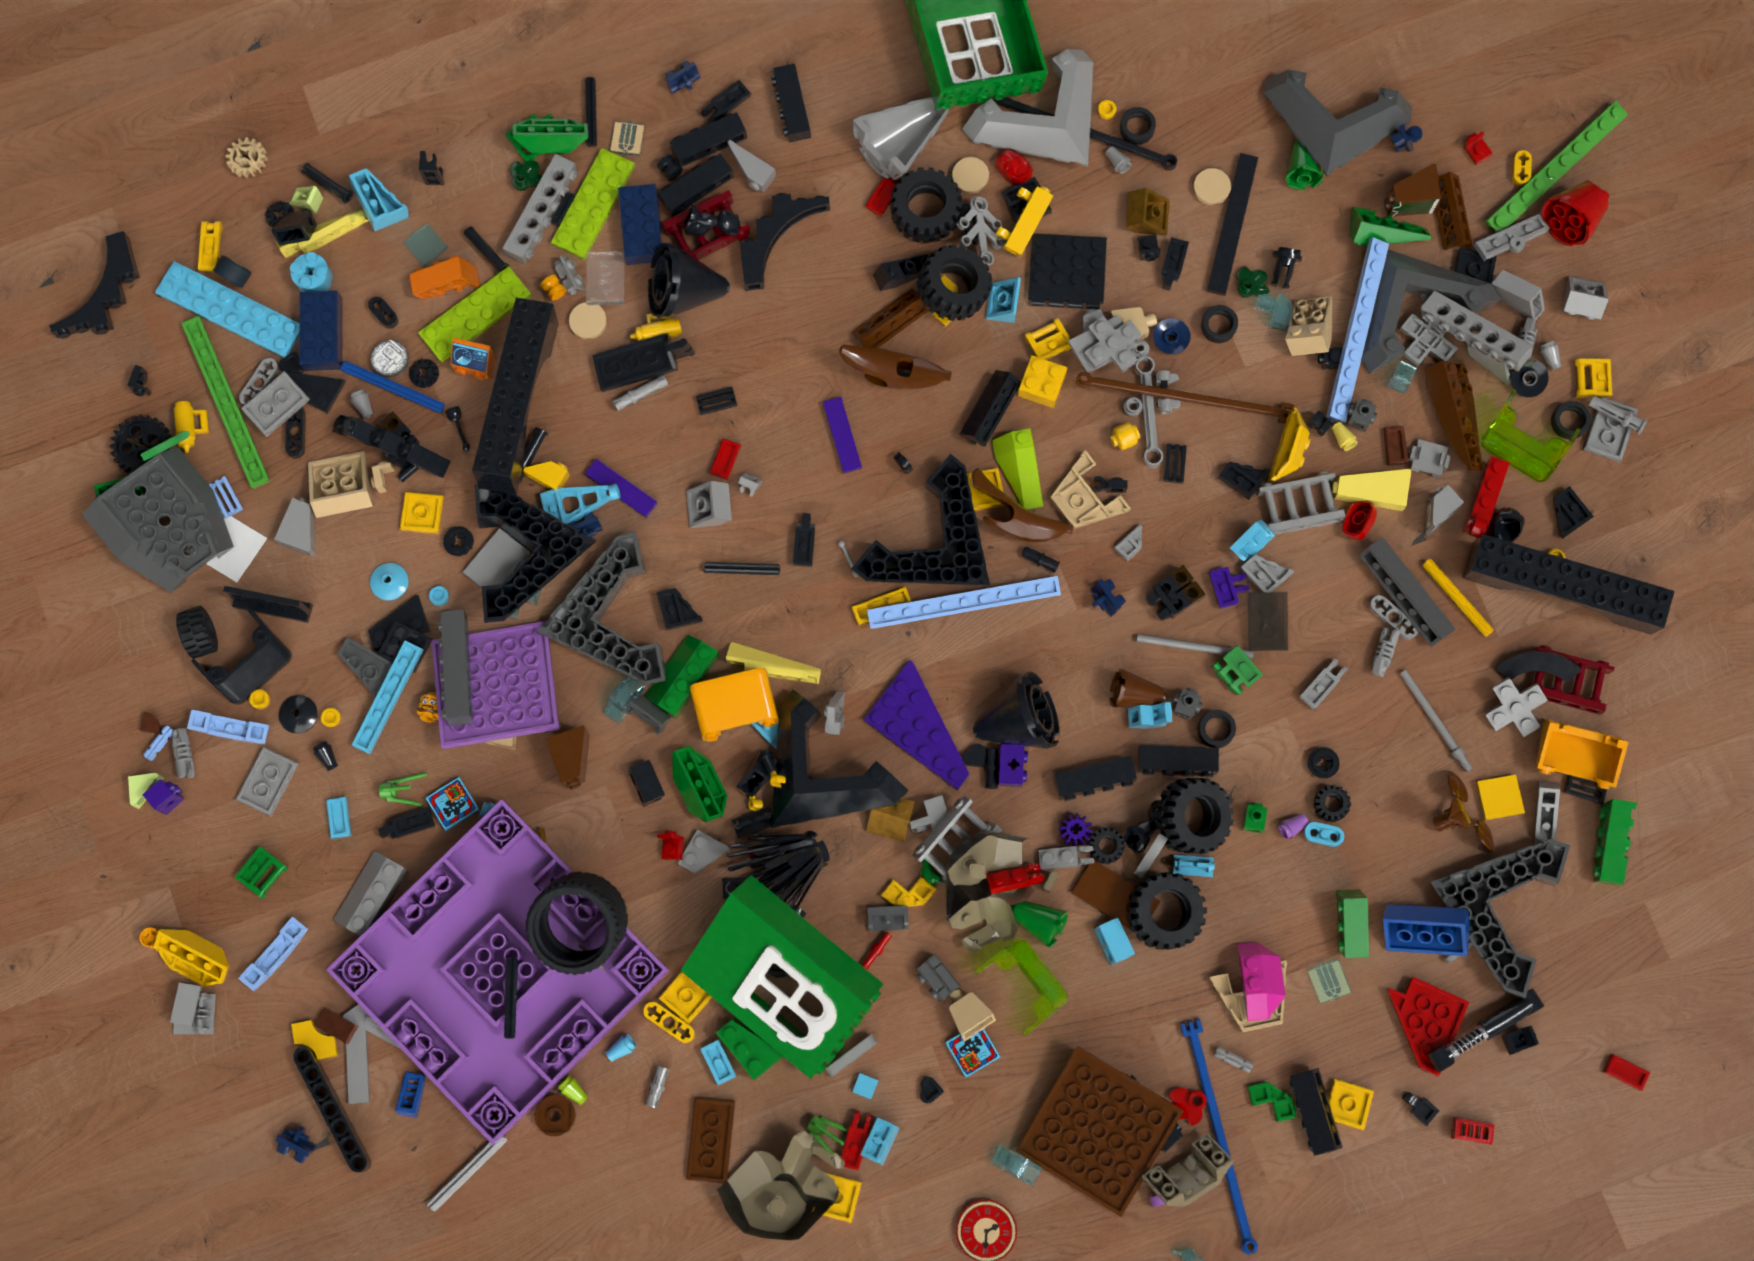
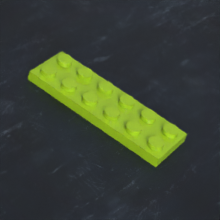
M601 148L551 241L552 246L583 260L586 259L619 198L618 187L625 186L635 168L634 162Z
M508 266L418 333L442 363L451 356L453 337L471 342L512 312L516 297L530 299L532 295Z

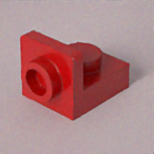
M1483 131L1468 136L1463 147L1475 165L1491 157L1493 154L1483 140Z
M665 831V834H657V838L663 839L662 860H682L684 837L676 835V831Z

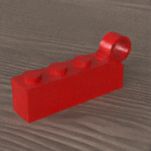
M1491 456L1486 462L1463 532L1477 538L1486 533L1510 462Z

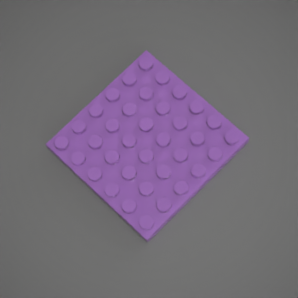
M546 621L469 634L473 723L449 726L447 720L443 719L442 708H445V702L442 701L441 690H444V684H442L440 673L443 672V666L440 664L442 649L439 646V639L431 640L442 749L560 729L550 642L548 637L537 632Z

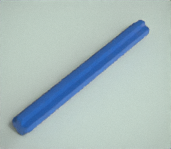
M345 361L341 365V371L435 412L441 413L444 410L445 404L350 362Z

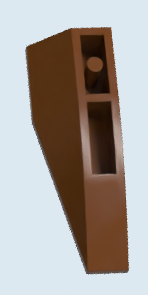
M1441 361L1425 368L1433 404L1448 440L1469 471H1482L1475 404L1472 394L1473 388L1469 383L1467 367L1461 362Z

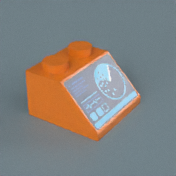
M453 337L451 367L455 373L462 376L466 374L473 375L474 378L484 380V378L490 379L496 361L491 347Z

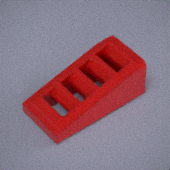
M1453 1118L1451 1139L1493 1145L1495 1124ZM1462 1124H1465L1464 1136L1461 1135ZM1469 1125H1473L1471 1137H1468ZM1477 1126L1480 1127L1479 1138H1476ZM1485 1127L1488 1128L1487 1140L1483 1139Z

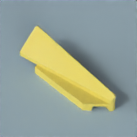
M359 209L317 225L309 241L281 246L277 241L276 243L285 258L300 250L307 254L369 220L363 210Z
M731 642L726 656L727 664L744 666V671L765 668L770 678L819 684L821 669Z

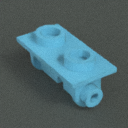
M1174 855L1173 874L1213 877V870L1215 869L1214 857Z

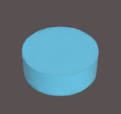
M436 586L430 590L429 600L435 606H443L449 600V593L444 587Z

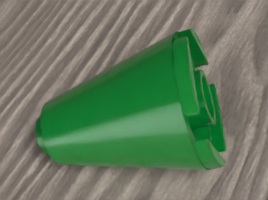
M1296 138L1293 142L1285 180L1287 185L1293 189L1306 190L1308 186L1315 188L1323 181L1321 166L1319 163H1315L1308 154V150Z
M1029 901L1016 903L1011 907L1015 920L1045 946L1051 948L1056 944L1058 940L1055 937L1058 934H1062L1068 919L1067 911Z

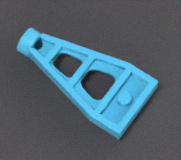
M617 484L558 488L556 491L550 490L540 493L544 511L555 516L564 524L577 521L606 503L621 498ZM596 493L598 500L593 504L585 506L583 495ZM566 497H577L579 508L567 514L563 499Z

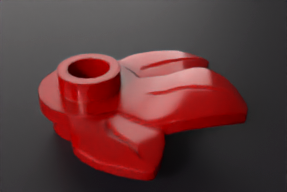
M1177 1088L1169 1093V1097L1175 1102L1174 1105L1184 1110L1179 1120L1187 1118L1191 1126L1197 1125L1202 1120V1109L1206 1105V1096L1203 1092L1199 1090L1190 1092L1186 1088ZM1197 1096L1200 1102L1194 1104L1192 1102L1193 1097Z

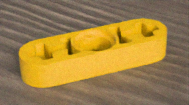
M649 1002L645 1005L643 1013L647 1019L682 1043L693 1041L695 1031L690 1025L656 1002ZM656 1006V1011L661 1015L663 1011L666 1012L661 1017L659 1023L656 1021L659 1019L656 1015L649 1016V1007L654 1008ZM673 1017L675 1025L672 1028H666L664 1026L665 1018ZM679 1022L682 1023L681 1029L685 1031L687 1029L690 1030V1038L685 1037L683 1040L681 1038L682 1033L679 1031L676 1034L673 1033L677 1029Z

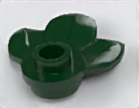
M515 161L511 165L512 185L516 190L525 191L528 187H537L542 178L538 174V162L528 161L523 165Z
M1246 266L1239 270L1237 274L1239 281L1237 290L1240 296L1245 298L1252 295L1263 297L1270 292V289L1264 285L1267 280V273L1265 271L1254 270L1251 272Z

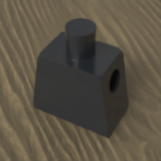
M304 208L302 211L286 214L271 231L281 246L309 241L317 227V223L312 216V212Z

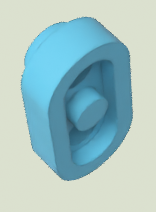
M1312 822L1304 829V837L1311 843L1337 847L1344 841L1343 831L1336 826ZM1315 830L1317 832V835L1312 836L1310 834V831ZM1330 834L1336 835L1335 841L1330 839Z

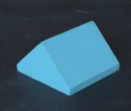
M1017 277L992 283L986 319L1015 323L1021 278Z

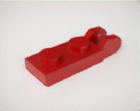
M1034 863L1028 864L1026 867L987 873L986 880L990 892L994 894L1043 882L1044 875L1038 873L1041 871L1040 864Z
M857 1110L852 1126L849 1127L841 1158L845 1162L844 1167L859 1171L863 1157L860 1154L868 1139L872 1115L868 1114L866 1116L864 1129L857 1128V1122L860 1119V1111Z

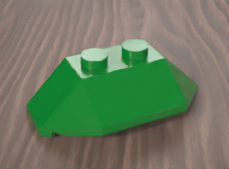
M528 119L512 124L513 138L531 153H570L588 138V124L571 119Z
M691 746L673 751L672 778L688 811L706 823L723 817L727 793L711 761L695 751Z

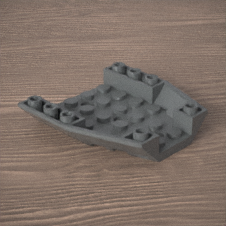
M178 447L161 452L98 496L82 514L119 561L170 593L186 583L188 576L216 556L219 559L234 548L213 489ZM144 487L146 493L143 496H138L135 494L136 488ZM164 516L171 519L170 524L167 526H162L159 523V520ZM188 546L195 549V553L191 556L184 554V549Z

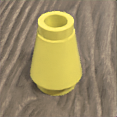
M1341 422L1336 423L1331 428L1340 448L1344 449V451H1349L1357 445V437Z

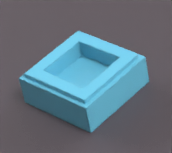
M860 1073L853 1093L871 1100L878 1080Z

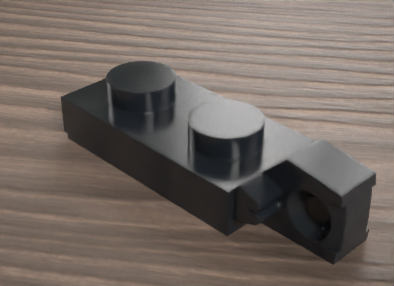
M1172 237L1170 239L1161 272V278L1165 279L1163 286L1165 290L1170 291L1172 282H1178V278H1180L1189 245L1188 241Z
M803 513L802 523H797L793 566H813L815 524H811L810 513Z
M427 807L392 818L391 821L387 822L388 826L380 828L378 831L382 838L391 836L392 839H398L433 828L435 823L431 809Z

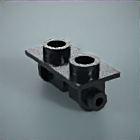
M767 807L733 819L732 822L738 839L770 828L772 814L770 808Z

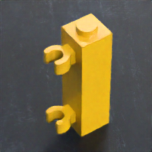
M1037 186L1032 193L1023 187L1019 189L1016 196L1028 202L1011 233L1002 227L998 228L995 235L1006 240L1003 249L1017 257L1022 255L1053 198L1049 189Z

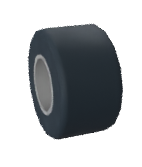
M224 255L221 256L213 269L215 273L241 288L244 287L251 275V271Z

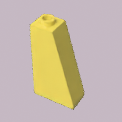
M1403 469L1340 476L1337 482L1334 481L1332 493H1335L1334 500L1351 503L1368 501L1372 502L1375 507L1403 511L1407 505L1412 470Z

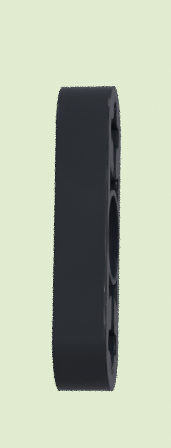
M303 407L298 410L300 412L297 414L298 422H295L294 415L286 420L285 450L293 459L301 458L305 452L306 412ZM293 427H300L301 431L298 435H291ZM292 440L296 441V446L299 448V450H296V453H293L291 450L294 449L295 445Z

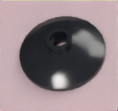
M1528 359L1519 371L1513 369L1511 374V385L1514 391L1520 396L1528 398L1541 394L1547 387L1549 380L1546 367L1540 361ZM1528 374L1530 379L1526 382L1525 376Z
M292 696L286 699L279 709L280 724L290 733L301 734L307 732L317 721V707L306 696ZM295 710H299L298 716L293 715Z

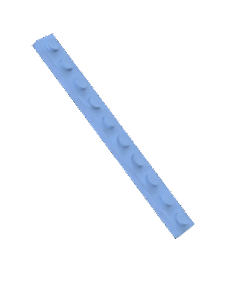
M1374 237L1370 238L1326 415L1327 418L1341 423L1347 420L1389 246L1388 243Z
M1058 576L869 609L867 614L870 629L1058 596L1061 595Z

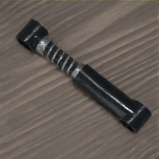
M1534 988L1527 991L1526 998L1518 996L1508 1005L1477 1023L1474 1031L1470 1030L1469 1033H1465V1036L1456 1039V1042L1452 1041L1451 1044L1436 1048L1428 1053L1427 1057L1437 1073L1453 1065L1455 1059L1460 1057L1459 1054L1469 1051V1048H1473L1474 1045L1477 1046L1478 1042L1482 1043V1040H1491L1545 1005Z

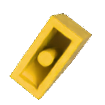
M550 461L525 467L523 470L530 479L549 490L555 491L558 488H563L570 477L568 468L560 462L556 464Z

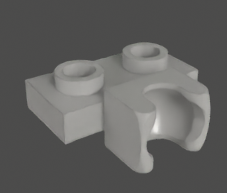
M837 691L834 697L830 698L829 705L825 706L824 717H827L825 720V733L840 735L841 729H844L845 715H842V712L844 710L845 692Z

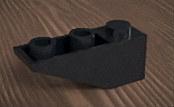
M928 254L881 264L873 274L879 290L893 289L918 279V273L929 257Z

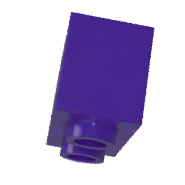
M1001 744L998 786L1022 787L1023 782L1027 781V770H1023L1024 763H1027L1028 751H1024V746ZM1011 762H1015L1017 766L1015 770H1011V766H1008L1011 765Z
M162 779L142 794L155 810L165 815L185 800L181 796L182 790L176 784L173 785L170 781L166 782Z

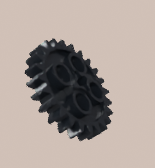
M140 414L137 420L132 416L131 422L126 419L124 420L125 426L118 425L121 429L120 431H113L117 436L110 438L115 442L109 445V447L114 449L111 455L115 457L113 460L119 463L118 466L121 469L124 468V471L127 473L130 471L131 473L153 458L142 461L140 454L148 449L138 446L136 443L127 440V438L130 437L136 442L152 448L172 437L171 434H167L170 430L165 427L162 421L159 422L156 417L152 419L147 415L144 419ZM138 430H142L140 435L135 436ZM158 438L155 444H151L153 439ZM132 446V449L125 453L127 447Z

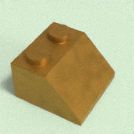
M1146 187L1129 192L1126 228L1140 234L1167 235L1170 200Z
M902 798L895 806H885L871 810L866 832L904 842L915 801Z

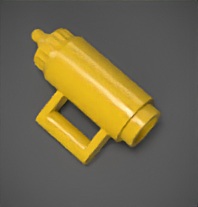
M652 313L646 314L648 324L636 327V332L631 334L630 338L637 339L639 342L666 333L669 334L670 338L678 337L679 334H682L679 319L668 318L667 320L651 323L653 320H658L657 316H653Z
M187 401L175 403V433L177 435L182 431H188L190 434L187 439L179 442L178 446L183 448L185 453H189V449L195 445V434L209 433L207 410H193L191 403ZM194 415H200L201 429H195Z

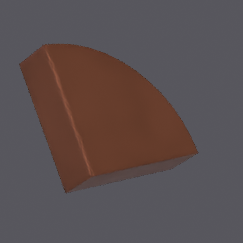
M144 712L140 731L161 734V726L156 717L148 712Z

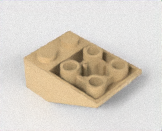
M1332 296L1295 300L1285 339L1291 355L1329 352L1332 339Z

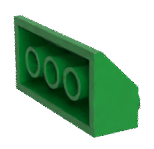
M687 635L666 665V681L654 683L645 695V698L676 720L692 697L690 686L705 679L720 657L719 652L703 641Z

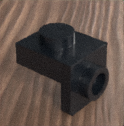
M1531 1025L1501 1036L1509 1055L1539 1044Z

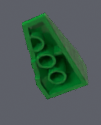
M1354 206L1351 209L1349 235L1356 245H1368L1369 239L1373 237L1388 244L1431 239L1427 228L1406 221L1400 224L1393 217L1387 216L1382 218L1376 216V212Z

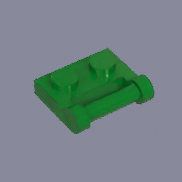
M259 846L236 874L235 878L258 897L264 899L267 895L266 892L282 872L285 873L288 867L263 847ZM274 864L276 866L275 870L260 888L255 886L271 865Z

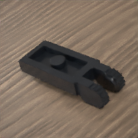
M738 80L714 98L700 114L706 117L715 109L717 112L709 118L708 123L720 120L721 117L723 118L751 97V92Z

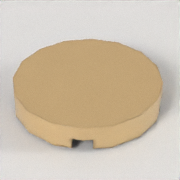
M963 158L953 168V183L956 182L963 193H979L988 184V167L978 158Z
M1208 168L1201 171L1196 176L1193 185L1195 196L1199 201L1207 205L1223 203L1228 198L1231 190V181L1228 175L1216 168Z
M585 302L577 305L572 310L569 324L573 333L579 338L594 339L600 336L606 329L607 318L605 311L599 305Z

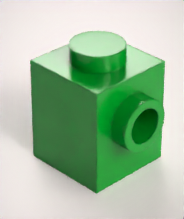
M1252 802L1251 805L1248 804L1245 807L1242 830L1262 834L1265 829L1268 808L1263 807L1261 803Z

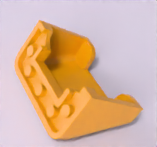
M755 668L698 682L690 686L703 741L712 742L717 740L721 735V731L756 722L764 725V727H772L775 723L779 722L769 677L765 668Z
M1544 719L1536 768L1539 769L1540 773L1548 775L1556 771L1592 780L1598 783L1597 787L1609 790L1610 787L1616 788L1629 742L1617 736Z

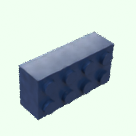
M656 184L618 187L626 264L629 266L651 263L656 248L662 243Z
M337 290L300 292L299 364L304 371L341 369L343 298Z

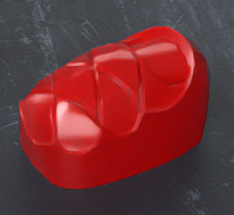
M1005 149L997 157L995 163L997 170L1012 185L1015 186L1032 178V166L1017 152Z
M1368 501L1352 503L1343 521V533L1348 538L1363 540L1375 523L1377 517L1375 505Z

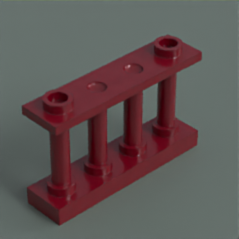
M728 190L697 205L699 212L713 215L719 210L733 212L730 207L733 204V197ZM689 210L662 223L666 235H674L681 249L697 260L736 241L745 240L750 235L748 224L742 227L739 225V234L734 236L725 235L716 226L713 227V230L718 239L708 243L704 236H696L701 247L691 252L681 233Z
M1544 645L1533 650L1563 655L1578 664L1582 670L1576 675L1573 691L1570 694L1562 692L1563 679L1555 676L1554 685L1551 689L1544 688L1542 685L1544 671H1536L1534 682L1524 687V690L1537 683L1548 702L1597 715L1605 712L1607 704L1601 703L1600 695L1605 674L1613 672L1614 666H1610L1605 661L1595 662L1553 651L1551 647ZM1586 669L1597 671L1592 698L1589 699L1582 698L1580 694Z

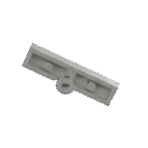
M1537 214L1476 242L1474 247L1484 261L1507 250L1513 253H1520L1525 246V242L1547 233L1549 227L1540 214Z

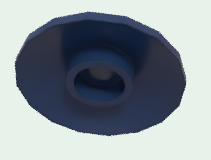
M1168 318L1162 320L1153 331L1155 346L1166 354L1175 355L1181 353L1190 343L1191 333L1189 328L1178 319ZM1168 337H1174V341H1169Z

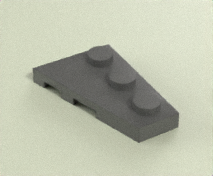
M347 637L337 654L376 698L393 663Z

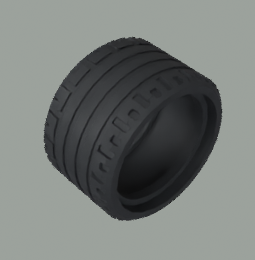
M571 872L568 875L565 874L555 879L535 898L527 913L528 918L525 923V931L527 932L526 937L530 948L533 950L532 952L545 966L567 975L585 974L587 971L589 973L599 968L601 964L603 965L617 949L627 931L628 914L626 913L627 907L625 906L624 899L621 897V893L618 892L615 886L610 884V881L594 873ZM574 894L586 897L594 902L601 910L606 922L607 930L604 944L593 950L578 951L560 943L554 936L548 920L552 900L561 895Z

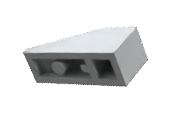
M729 140L727 142L729 151L748 182L749 187L756 192L759 190L764 194L776 177L775 168Z
M1538 782L1534 844H1539L1549 839L1556 840L1560 796L1559 782Z

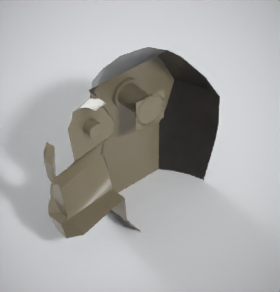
M977 832L962 842L951 853L946 866V919L950 923L951 929L957 928L962 930L981 922L984 918L987 921V925L962 940L964 947L970 952L979 951L983 946L1001 939L1006 942L1015 937L1018 926L1010 905L1025 901L1035 890L1029 886L992 894L986 880V874L1022 867V842L1028 838L996 832Z
M802 1131L793 1136L782 1163L771 1153L755 1151L717 1191L731 1220L743 1233L767 1239L800 1240L839 1197V1190L834 1179L810 1163L811 1155H817L836 1169L844 1167V1160L837 1153L832 1154L821 1147L814 1136Z

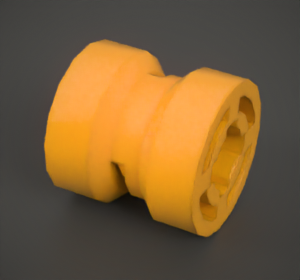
M555 274L546 277L541 282L540 286L544 291L548 292V296L552 301L560 299L566 293V288L563 284L559 283V279Z
M151 927L144 929L140 934L141 944L155 949L153 946L159 930Z

